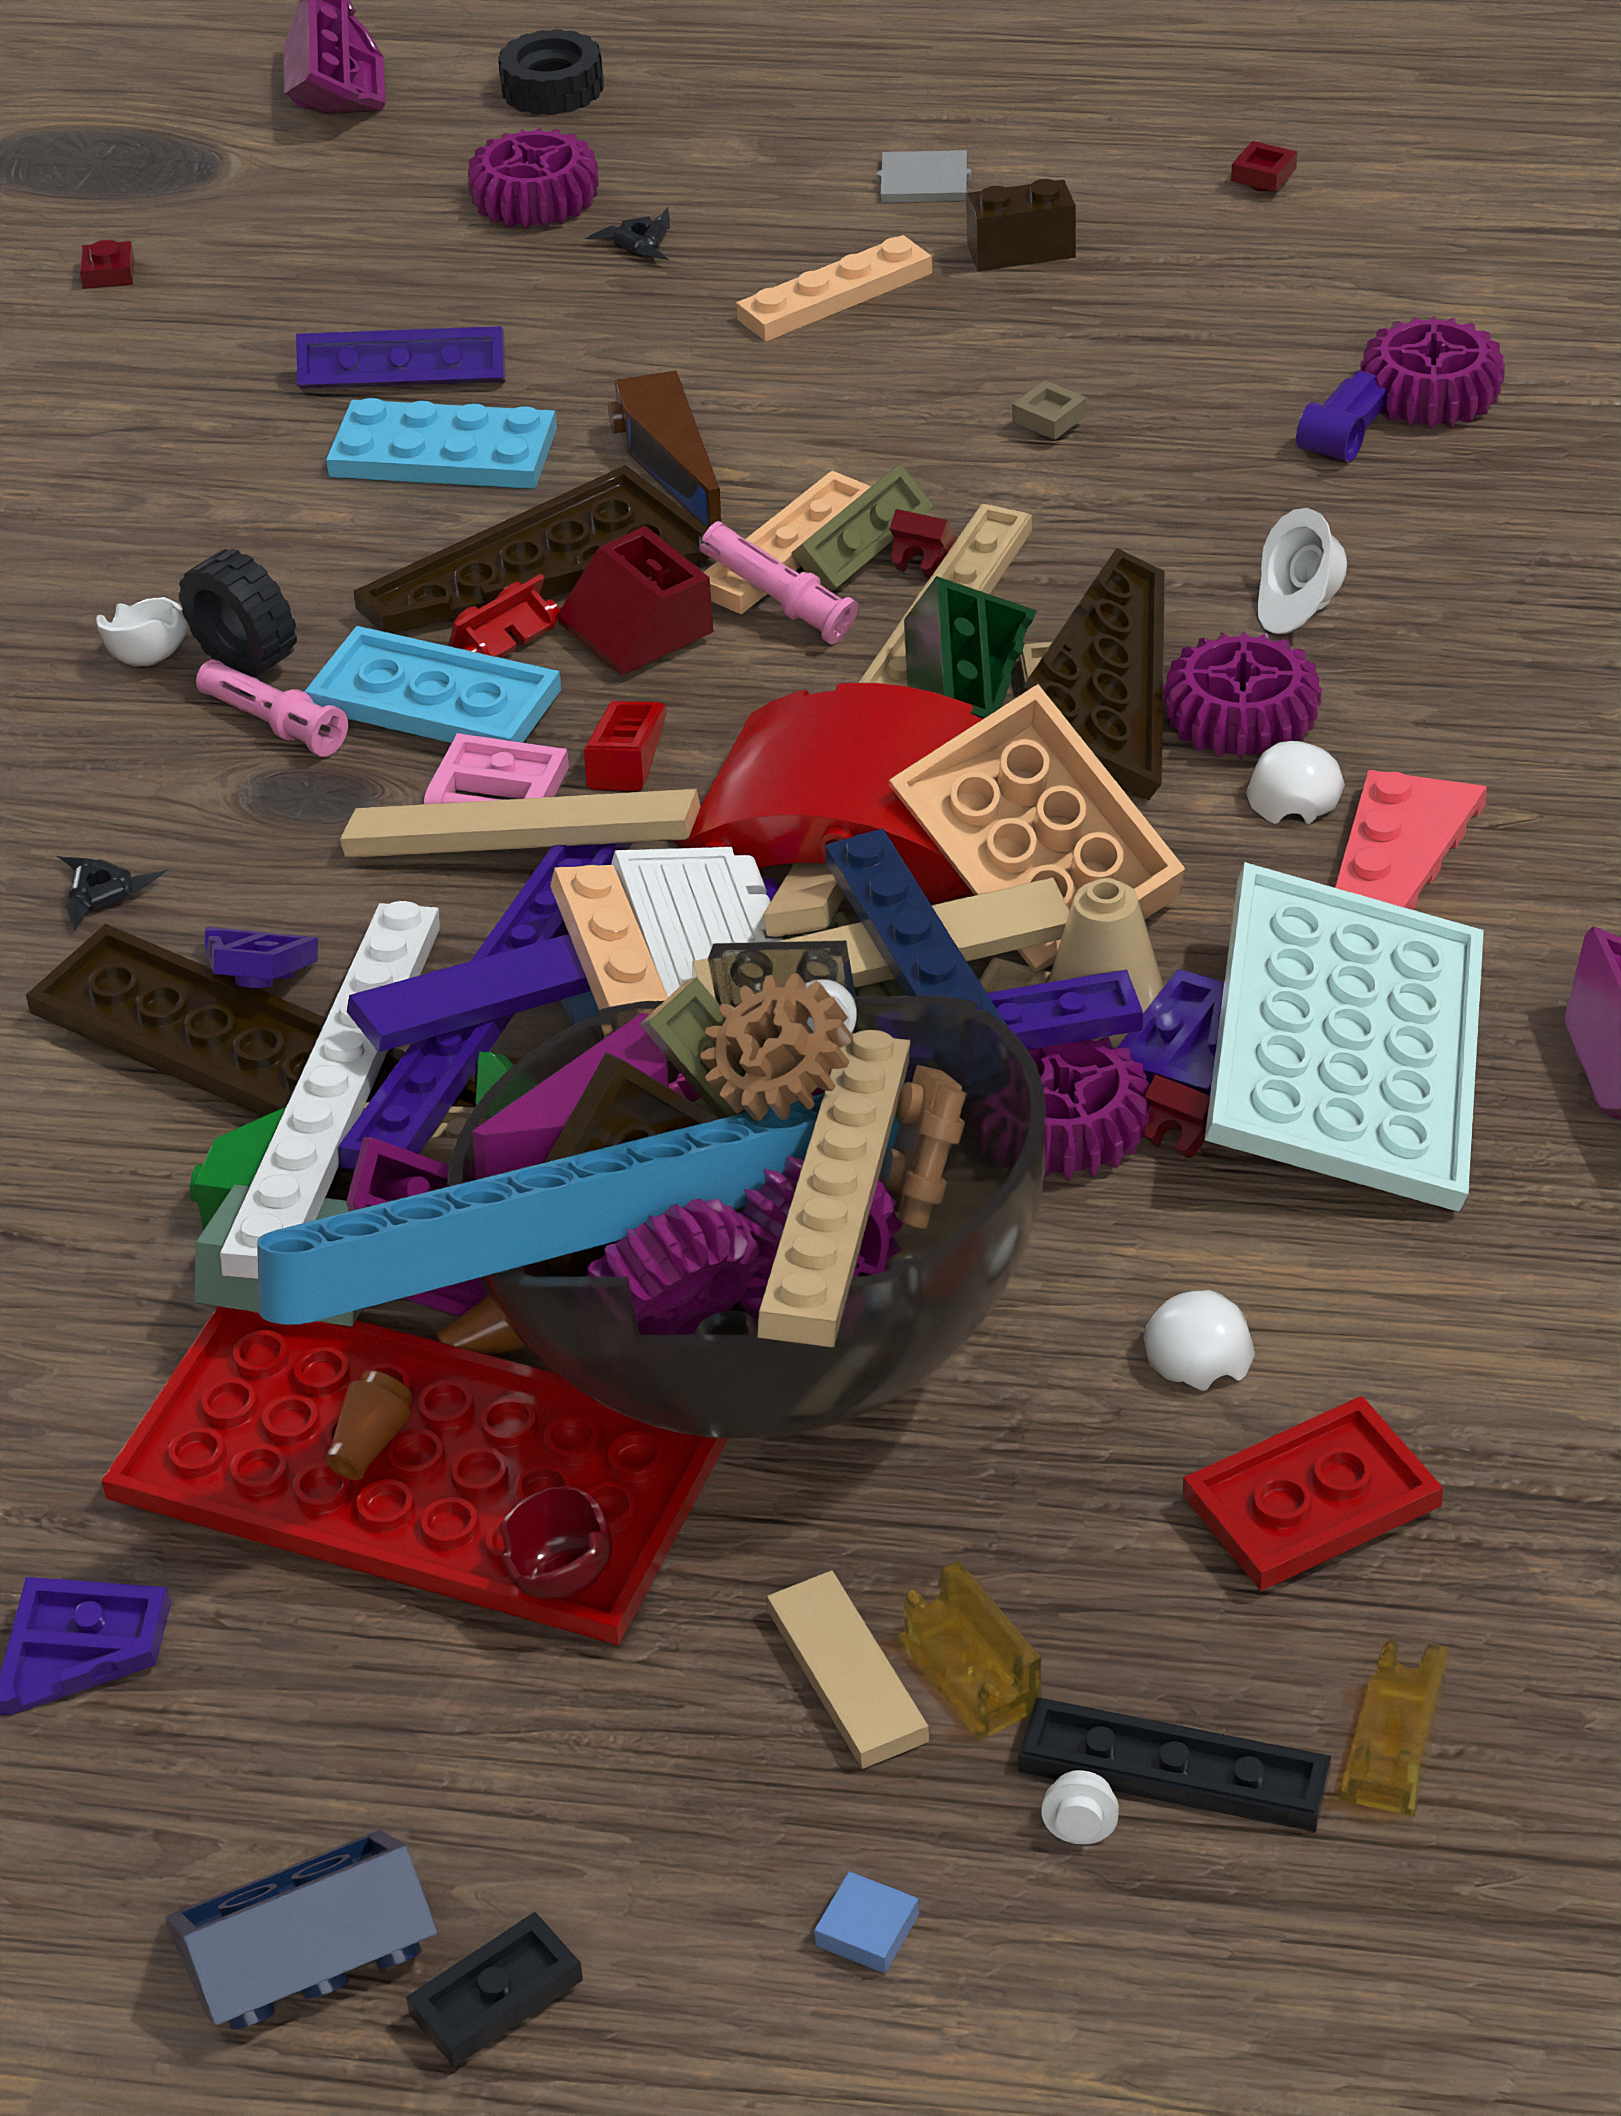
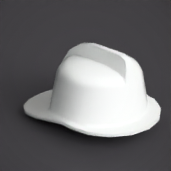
M1309 508L1292 510L1279 519L1271 529L1264 544L1258 598V619L1265 630L1275 635L1287 634L1301 627L1316 611L1329 604L1331 598L1341 588L1347 571L1345 550L1338 540L1331 535L1329 524L1321 513Z

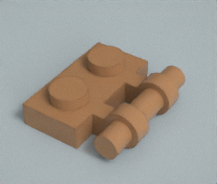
M917 1065L912 1083L907 1082L900 1092L896 1110V1118L900 1125L893 1149H886L878 1180L884 1184L883 1187L889 1190L891 1197L897 1201L894 1210L901 1214V1222L918 1228H927L933 1205L942 1203L947 1182L942 1178L951 1144H958L960 1142L965 1122L960 1118L966 1093L961 1091L962 1086L944 1071Z

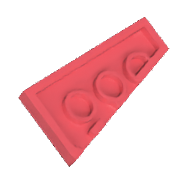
M1368 770L1335 888L1414 910L1418 904V894L1426 883L1432 884L1441 870L1444 856L1451 847L1456 848L1466 834V824L1472 816L1477 817L1486 805L1487 786L1411 776L1400 772Z

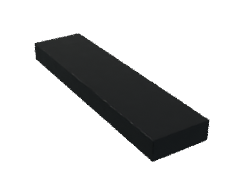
M1036 1697L1018 1755L1019 1772L1058 1779L1060 1776L1071 1771H1089L1105 1779L1112 1791L1316 1832L1330 1776L1331 1756Z

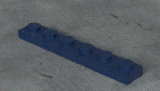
M884 829L858 834L851 838L826 844V865L957 1081L962 1086L968 1099L973 1101L1031 1083L1030 1061Z

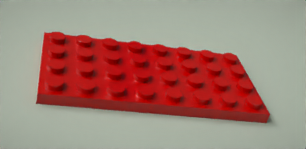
M217 1306L101 1482L106 1499L619 1646L729 1439L728 1419L358 1320L355 1321L353 1327L319 1321L284 1325L263 1319L259 1312ZM377 1371L397 1379L408 1388L412 1395V1402L409 1405L411 1418L368 1466L364 1476L359 1480H352L330 1469L325 1462V1456L332 1445L348 1385L351 1382L359 1381L364 1372ZM576 1486L593 1495L603 1511L611 1532V1557L598 1581L572 1597L541 1600L524 1594L521 1589L514 1586L502 1560V1555L505 1554V1545L500 1530L501 1523L504 1517L523 1499L549 1487Z

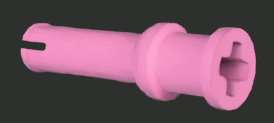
M720 521L712 524L704 534L702 541L705 543L700 544V552L717 560L735 574L772 596L781 603L784 615L790 619L796 620L801 618L821 631L822 639L831 645L842 639L850 629L859 608L858 602L852 598L846 597L841 599L821 586V580L811 572L799 574L788 568L764 550L736 534V532Z
M215 659L206 661L198 671L196 686L201 693L211 695L243 712L268 722L275 735L284 740L298 739L306 743L308 749L320 757H327L335 753L346 738L348 731L346 713L334 705L322 707L313 703L311 697L299 689H291L285 692L280 691L254 677L225 666L224 663ZM241 690L254 695L256 699L241 693ZM266 702H269V703L272 704V706H269V705H267V704H265V703H266ZM323 724L328 726L330 728V732L321 730V725Z

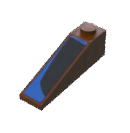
M677 370L615 380L616 401L608 402V415L612 433L622 434L628 454L694 518L707 528L717 521L722 522L720 488Z

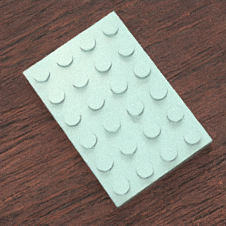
M1245 862L1237 880L1205 1141L1460 1212L1469 1192L1484 930Z

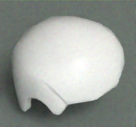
M166 597L145 599L131 606L119 603L116 606L115 617L111 623L103 615H97L96 617L98 630L112 657L133 667L156 665L174 653L187 635L188 622L183 616L182 607Z
M1287 741L1279 742L1263 752L1256 764L1246 794L1251 808L1269 822L1276 824L1287 814L1297 813L1304 818L1305 823L1310 824L1317 816L1331 812L1336 808L1345 784L1337 761L1327 751L1305 742Z
M1211 1290L1181 1293L1164 1302L1147 1323L1143 1336L1150 1366L1169 1381H1183L1201 1391H1207L1215 1379L1224 1375H1229L1236 1381H1240L1246 1376L1255 1356L1251 1335L1243 1313L1237 1305L1223 1295Z

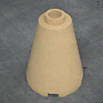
M1101 878L1089 882L1079 888L1074 896L1048 982L1127 969L1144 1013L1164 986L1137 894L1130 886L1115 879ZM1128 1033L1110 1036L1112 1047L1116 1049ZM1095 1038V1039H1090V1040H1092V1041H1097V1040H1099V1039H1101V1038Z

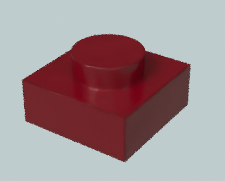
M1252 141L1232 163L1231 181L1249 185L1257 191L1277 192L1297 169V151Z
M100 240L91 245H82L80 275L83 289L133 284L134 254L131 241L115 242L113 240Z

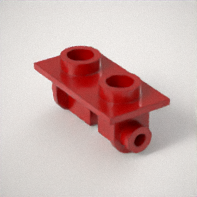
M540 574L524 584L520 582L512 583L492 602L479 609L473 606L464 610L452 623V632L448 646L502 658L515 651L517 645L507 632L511 631L525 645L554 629L560 609L553 600L548 599L544 601L540 596L544 576Z

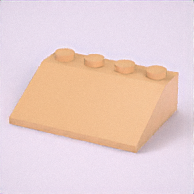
M1039 684L889 780V786L974 895L1054 877L1070 912L1074 896L1079 888L1097 879L1111 878L1127 884L1136 892L1144 920L1178 898L1185 867ZM1061 939L1017 950L1032 970L1037 972L1054 964Z

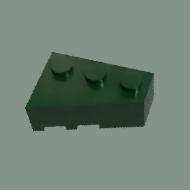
M936 576L904 619L907 686L935 692L974 706L970 714L982 719L986 718L1003 705L1013 677L1011 675L1013 666L1022 653L1025 645L1023 642L1027 628L1033 622L1037 610Z

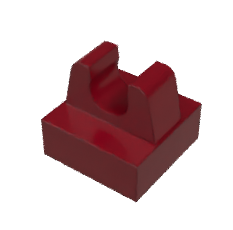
M899 509L895 510L889 528L894 537L891 559L899 572L905 573L908 562L913 556H924L920 569L926 578H931L957 540L948 520Z
M1155 1074L1144 1096L1150 1104V1119L1148 1125L1144 1126V1135L1151 1144L1159 1147L1164 1134L1171 1128H1181V1137L1178 1139L1175 1149L1182 1157L1192 1158L1205 1142L1210 1095Z

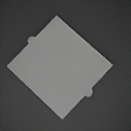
M967 150L882 152V170L877 172V183L881 184V203L966 201L967 182L972 180V171L967 169Z

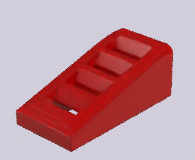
M611 701L608 704L584 748L586 784L590 789L611 791L642 790L648 778L665 721L666 704H662V702Z

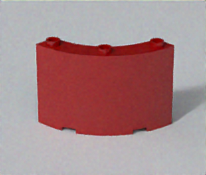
M840 683L835 691L809 695L807 689L771 701L749 715L699 809L689 838L682 840L680 845L683 848L732 847L734 855L752 856L756 861L758 869L790 863L826 864V844L883 828L927 899L935 904H941L975 896L889 786V780L983 719L970 714L974 706L935 692L883 683Z

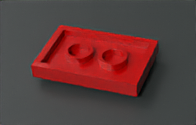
M1359 1396L1183 1477V1497L1260 1591L1441 1507L1443 1496L1441 1484L1363 1396Z

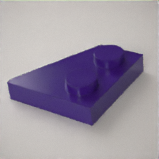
M206 927L204 953L213 974L236 976L235 984L242 987L273 986V979L293 978L296 976V970L317 962L318 937Z
M1177 969L1143 1013V1031L1128 1033L1117 1048H1129L1131 1059L1134 1062L1143 1064V1072L1146 1075V1081L1149 1082V1086L1156 1074L1210 1095L1224 982Z
M26 1577L0 1673V1715H13L155 1666L172 1602L167 1588Z

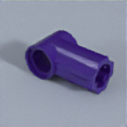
M1358 371L1352 378L1345 379L1324 404L1311 402L1306 406L1297 427L1296 444L1298 448L1341 461L1352 462L1362 446L1365 429L1386 406L1387 390L1379 388L1376 376L1367 372Z

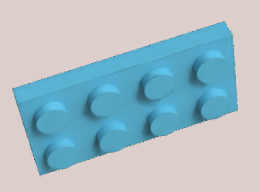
M377 398L351 400L326 459L329 477L536 489L557 430L555 410H536L529 406L499 408L485 407L474 403L462 406L433 404L429 401H416L413 403L388 402Z
M356 626L304 692L311 697L315 704L322 707L334 705L340 708L350 720L428 737L442 742L452 743L458 733L523 743L562 688L560 671Z

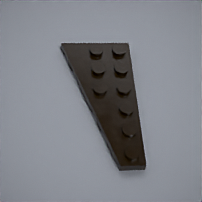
M624 465L354 590L355 607L381 631L394 633L457 618L459 614L470 607L476 606L479 609L492 602L510 584L515 582L524 584L540 574L544 576L540 591L542 598L572 591L600 546L644 526L648 527L690 562L708 559L711 557L700 552L699 547L700 544L705 543L702 541V538L709 528L628 466Z
M1116 548L1015 698L1039 684L1122 790H1129L1150 800L1162 785L1165 571Z

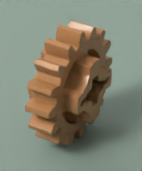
M792 973L785 986L781 987L773 975L765 977L763 991L754 994L746 985L741 987L740 997L742 1003L736 1008L722 1003L718 1009L726 1019L722 1026H711L705 1030V1035L715 1047L708 1048L700 1053L701 1060L710 1070L705 1078L716 1093L736 1114L745 1109L754 1121L760 1122L769 1108L775 1112L780 1120L788 1119L791 1104L797 1101L807 1110H810L814 1107V1099L811 1093L818 1087L832 1092L836 1085L828 1074L832 1068L841 1069L848 1067L850 1061L841 1051L840 1047L853 1042V1035L844 1024L848 1016L821 983L815 981L807 986L799 974ZM809 1017L813 1019L814 1031L807 1024ZM739 1064L746 1071L744 1078L740 1074Z

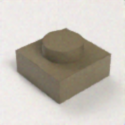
M1046 380L1012 404L1014 423L1054 440L1087 416V397Z

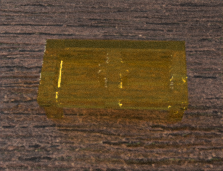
M956 1561L941 1569L938 1582L941 1588L940 1594L929 1605H926L924 1598L916 1589H912L904 1602L905 1631L899 1634V1644L976 1738L982 1741L1031 1714L1036 1697L1042 1698L1041 1657L959 1561Z
M1390 1640L1381 1648L1377 1663V1674H1371L1340 1789V1800L1415 1817L1444 1700L1449 1647L1428 1643L1422 1655L1419 1668H1409L1396 1660L1399 1651L1396 1641Z

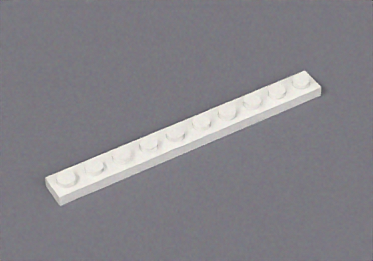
M397 901L390 904L379 903L220 1252L222 1276L258 1279V1238L265 1233L316 1220L340 1164L338 1146L361 1115L388 1051L385 1050L378 1053L346 1011L349 995L419 976L440 930L439 908L418 906L409 901Z

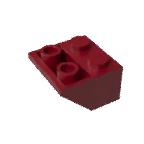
M646 526L600 546L557 614L560 625L620 676L639 669L651 661L714 632L710 577Z

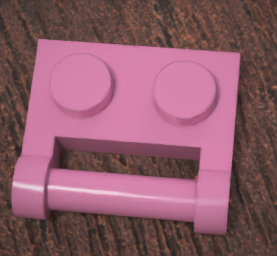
M457 733L427 788L424 804L499 800L455 793L456 790L516 799L554 797L569 769L567 749Z

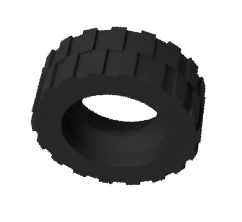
M562 29L539 30L535 33L521 35L516 40H511L505 48L503 47L500 50L498 64L503 99L506 98L507 104L515 106L519 111H528L538 115L568 113L575 111L577 108H584L590 105V102L596 100L600 96L599 93L603 92L604 80L601 49H599V44L591 40V37L586 34L582 35L577 31H563Z
M223 549L183 574L185 577L180 579L179 586L181 588L178 593L179 601L183 608L182 613L190 626L189 630L193 637L198 640L207 656L209 655L212 659L224 663L225 666L256 678L292 654L294 651L293 645L297 643V635H295L296 624L290 612V605L282 595L276 581H273L268 575V571L262 565L259 566L253 561L251 556L241 554L236 549H230L229 551Z

